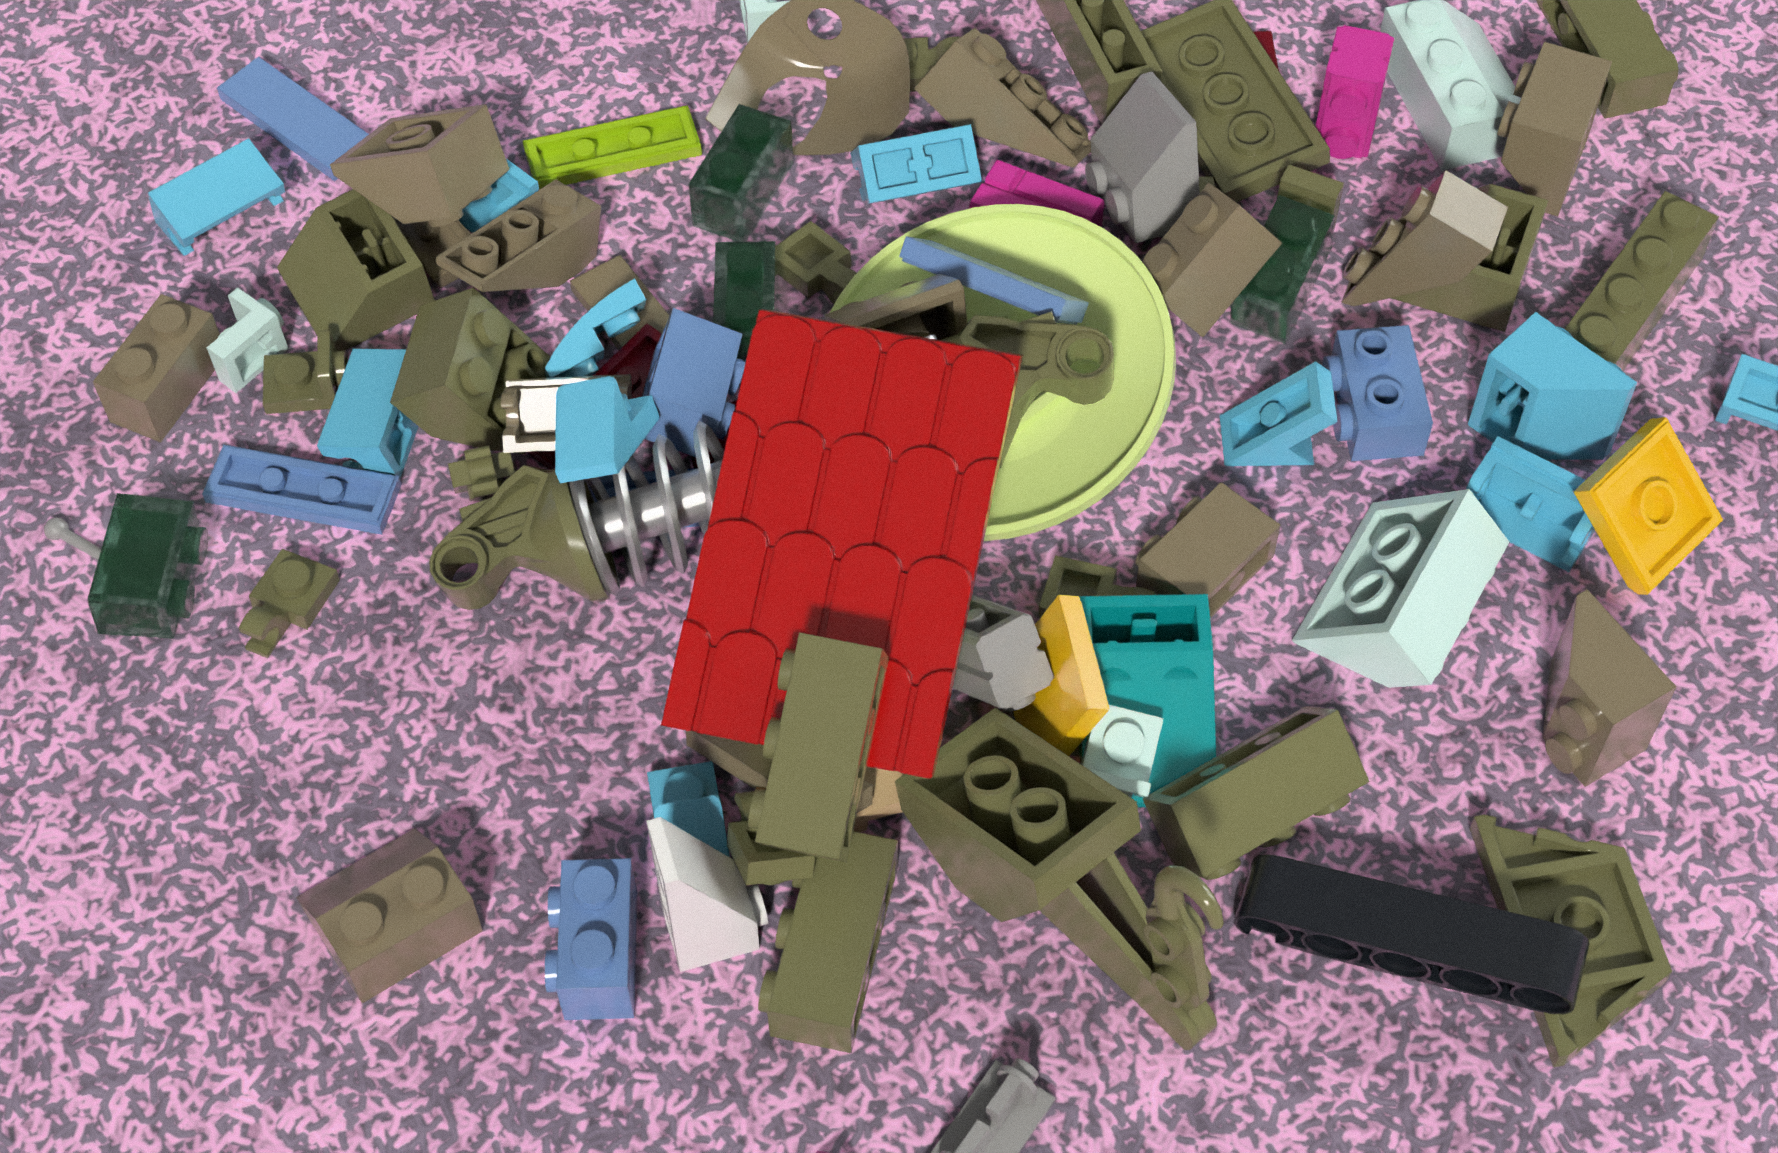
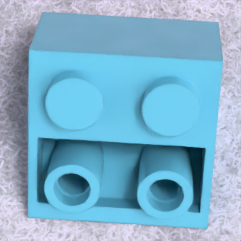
M1535 312L1488 355L1468 425L1492 443L1499 436L1545 460H1603L1612 450L1637 382L1627 376L1616 364L1604 360L1575 340L1568 331L1555 326Z

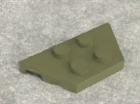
M1485 814L1474 816L1469 829L1497 909L1571 927L1581 932L1589 940L1590 945L1574 1010L1564 1015L1534 1011L1553 1068L1564 1066L1664 985L1672 973L1671 966L1624 847L1595 840L1579 842L1571 839L1565 833L1538 827L1535 835L1495 826L1497 817Z

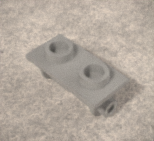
M1016 1058L1011 1066L995 1060L931 1153H1020L1055 1102L1056 1097L1034 1084L1039 1073L1030 1063Z

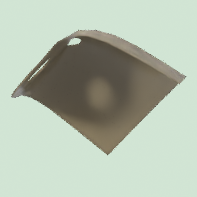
M790 0L758 27L737 59L705 119L729 139L754 149L758 106L767 89L788 77H812L826 81L827 100L821 117L805 139L784 154L830 155L851 152L859 145L880 142L892 135L909 113L910 64L906 43L901 32L889 19L854 0ZM819 8L833 11L839 16L842 23L840 34L833 39L817 37L808 27L807 20L809 14ZM835 65L842 67V72L837 78H828L824 74V67Z

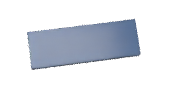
M259 56L217 87L219 97L223 102L333 181H336L338 178L334 176L330 164L369 135Z
M906 236L899 257L903 258L902 261L936 275L943 274L959 279L963 286L1038 316L1052 311L1056 323L1075 325L1082 323L1089 304L1087 301L932 240Z
M223 444L202 495L205 503L383 535L402 484L400 477L397 475Z

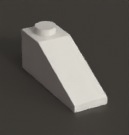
M661 817L647 820L662 910L680 972L760 950L758 927L768 924V917L758 884L746 887L733 859Z

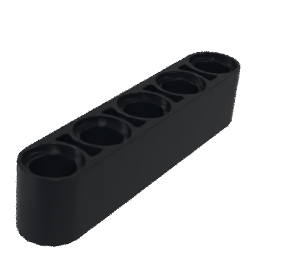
M1269 854L1258 855L1253 858L1233 922L1242 933L1249 935L1251 929L1275 936V943L1309 954L1542 1013L1562 1015L1571 1013L1575 1008L1590 945L1588 938L1581 932L1558 923Z

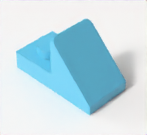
M1315 361L1221 414L1220 425L1224 465H1314L1311 436L1337 422L1331 371Z
M611 376L563 384L558 387L556 392L555 473L559 483L618 474L660 418L652 395L628 399L626 394L620 392L617 381Z
M709 761L647 772L654 819L661 817L730 857L713 762Z

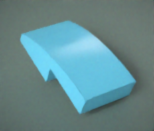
M635 278L598 302L570 329L553 352L545 367L546 378L593 376L599 370L596 362L604 358L605 349L597 335L606 331L608 337L612 338L631 329L641 321L637 313L645 309L646 298Z

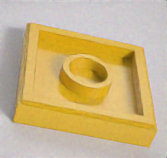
M1667 417L1652 418L1647 421L1574 491L1576 498L1627 587L1638 595H1648L1723 521Z
M1058 595L1035 624L1041 640L1037 648L1045 651L1054 678L1049 686L1035 693L1036 698L1031 704L1013 711L1016 722L1070 756L1110 708L1082 602L1079 596Z

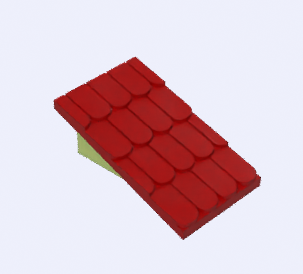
M759 310L756 325L752 330L736 409L733 411L710 520L703 538L688 612L682 625L661 726L764 745L771 717L781 718L787 691L778 689L781 660L786 648L796 650L800 632L882 648L885 651L889 661L867 767L893 772L897 771L928 779L933 777L1023 355L777 311Z

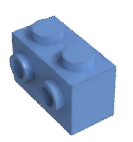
M672 309L655 347L642 397L652 395L660 417L644 439L655 442L658 434L672 441L677 451L696 457L693 432L698 421H701L712 428L718 439L723 440L735 409L734 404L726 402L727 394L734 396L746 363V361L737 359L742 333L678 309Z
M1409 325L1337 330L1332 354L1324 356L1322 366L1331 371L1333 390L1336 392L1338 404L1335 405L1337 422L1333 424L1336 440L1347 441L1351 461L1424 456L1433 421Z
M631 858L561 860L560 886L549 887L548 922L550 928H558V950H546L545 987L547 992H557L564 1020L634 1018L638 891Z

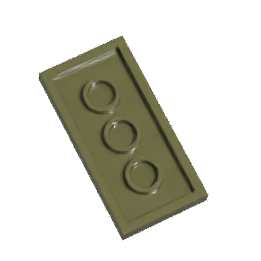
M1213 0L1141 31L1162 69L1161 82L1196 121L1198 165L1205 176H1213L1215 187L1236 203L1279 185L1288 164L1312 171L1330 163V148L1232 0Z

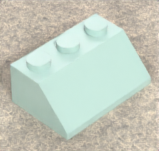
M1416 0L1385 7L1380 32L1388 33L1395 38L1387 72L1441 171L1502 157L1507 138L1497 135L1501 119L1508 101L1519 104L1521 97L1513 95L1515 85L1480 25L1445 0Z
M1470 489L1373 502L1292 641L1388 688L1432 685L1435 677L1441 672L1444 661L1458 635L1469 621L1470 613L1487 582L1493 577L1495 568L1509 541Z

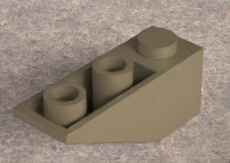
M973 28L957 39L914 88L953 127L971 124L973 135L1072 168L1077 166L1091 152V142L1088 139V133L1084 126L1073 116L1062 114L1047 99V92L1041 83L1028 74H1022L1006 58V52L1002 45L990 35L981 34L976 28Z
M1445 170L1428 189L1421 185L1416 188L1397 220L1389 217L1384 221L1368 250L1359 247L1354 252L1342 274V277L1348 280L1349 283L1341 303L1355 307L1460 282L1493 251L1508 207Z
M554 180L436 256V264L481 292L559 287L580 273L597 256L601 205L560 181Z

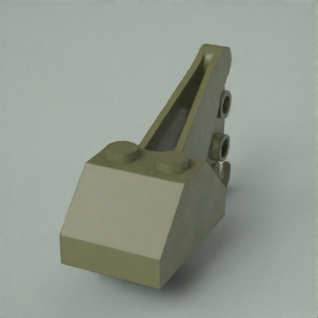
M997 708L992 709L940 748L935 773L931 779L904 774L895 781L901 810L958 891L1000 922L1040 911L1144 1009L1184 1050L1192 1049L1217 1027L1215 1014L1206 1002L1209 997L1208 984L1211 982L1212 977L1205 962L1202 936L1205 934V926L1198 913L1185 902L1184 893L1192 898L1206 915L1210 927L1215 930L1222 928L1224 925L1220 905L1210 888L1198 875L1183 866L1169 865L1156 875L1154 899L1151 907L1147 908L1114 854L1117 849L1141 831L1137 801Z

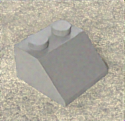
M1153 72L1141 74L1090 139L1092 162L1087 163L1085 167L1086 180L1091 194L1105 200L1104 203L1107 206L1112 222L1114 224L1120 223L1135 243L1165 236L1180 218L1187 204L1200 193L1196 121Z

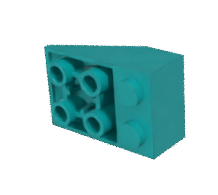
M1208 594L1079 596L1108 704L1164 718L1148 782L1151 783L1149 795L1215 758L1214 657ZM1088 735L1079 744L1080 764L1082 763ZM1132 795V799L1137 801L1138 808H1146L1142 799L1144 797Z

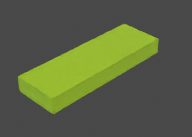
M688 105L523 140L524 152L532 178L538 181L539 190L554 180L568 185L702 155L701 143Z

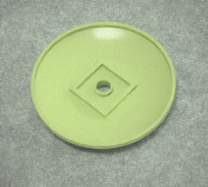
M995 204L953 212L928 221L894 240L872 257L841 292L830 312L839 310L849 303L861 302L898 289L908 282L921 281L935 276L936 274L902 261L903 258L899 257L904 240L908 236L935 241L1089 302L1082 323H1077V325L1098 329L1112 343L1114 381L1110 392L1105 398L1093 404L1082 405L1047 391L1040 392L1022 417L1004 463L998 471L984 541L1015 538L1058 525L1100 501L1137 466L1155 439L1168 410L1175 382L1176 349L1170 315L1158 285L1138 256L1121 240L1104 228L1065 211L1036 205ZM963 286L967 323L974 315L1004 317L1017 322L1038 316ZM1080 359L1072 363L1070 368L1075 372L1085 374L1097 370L1100 364L1094 360Z

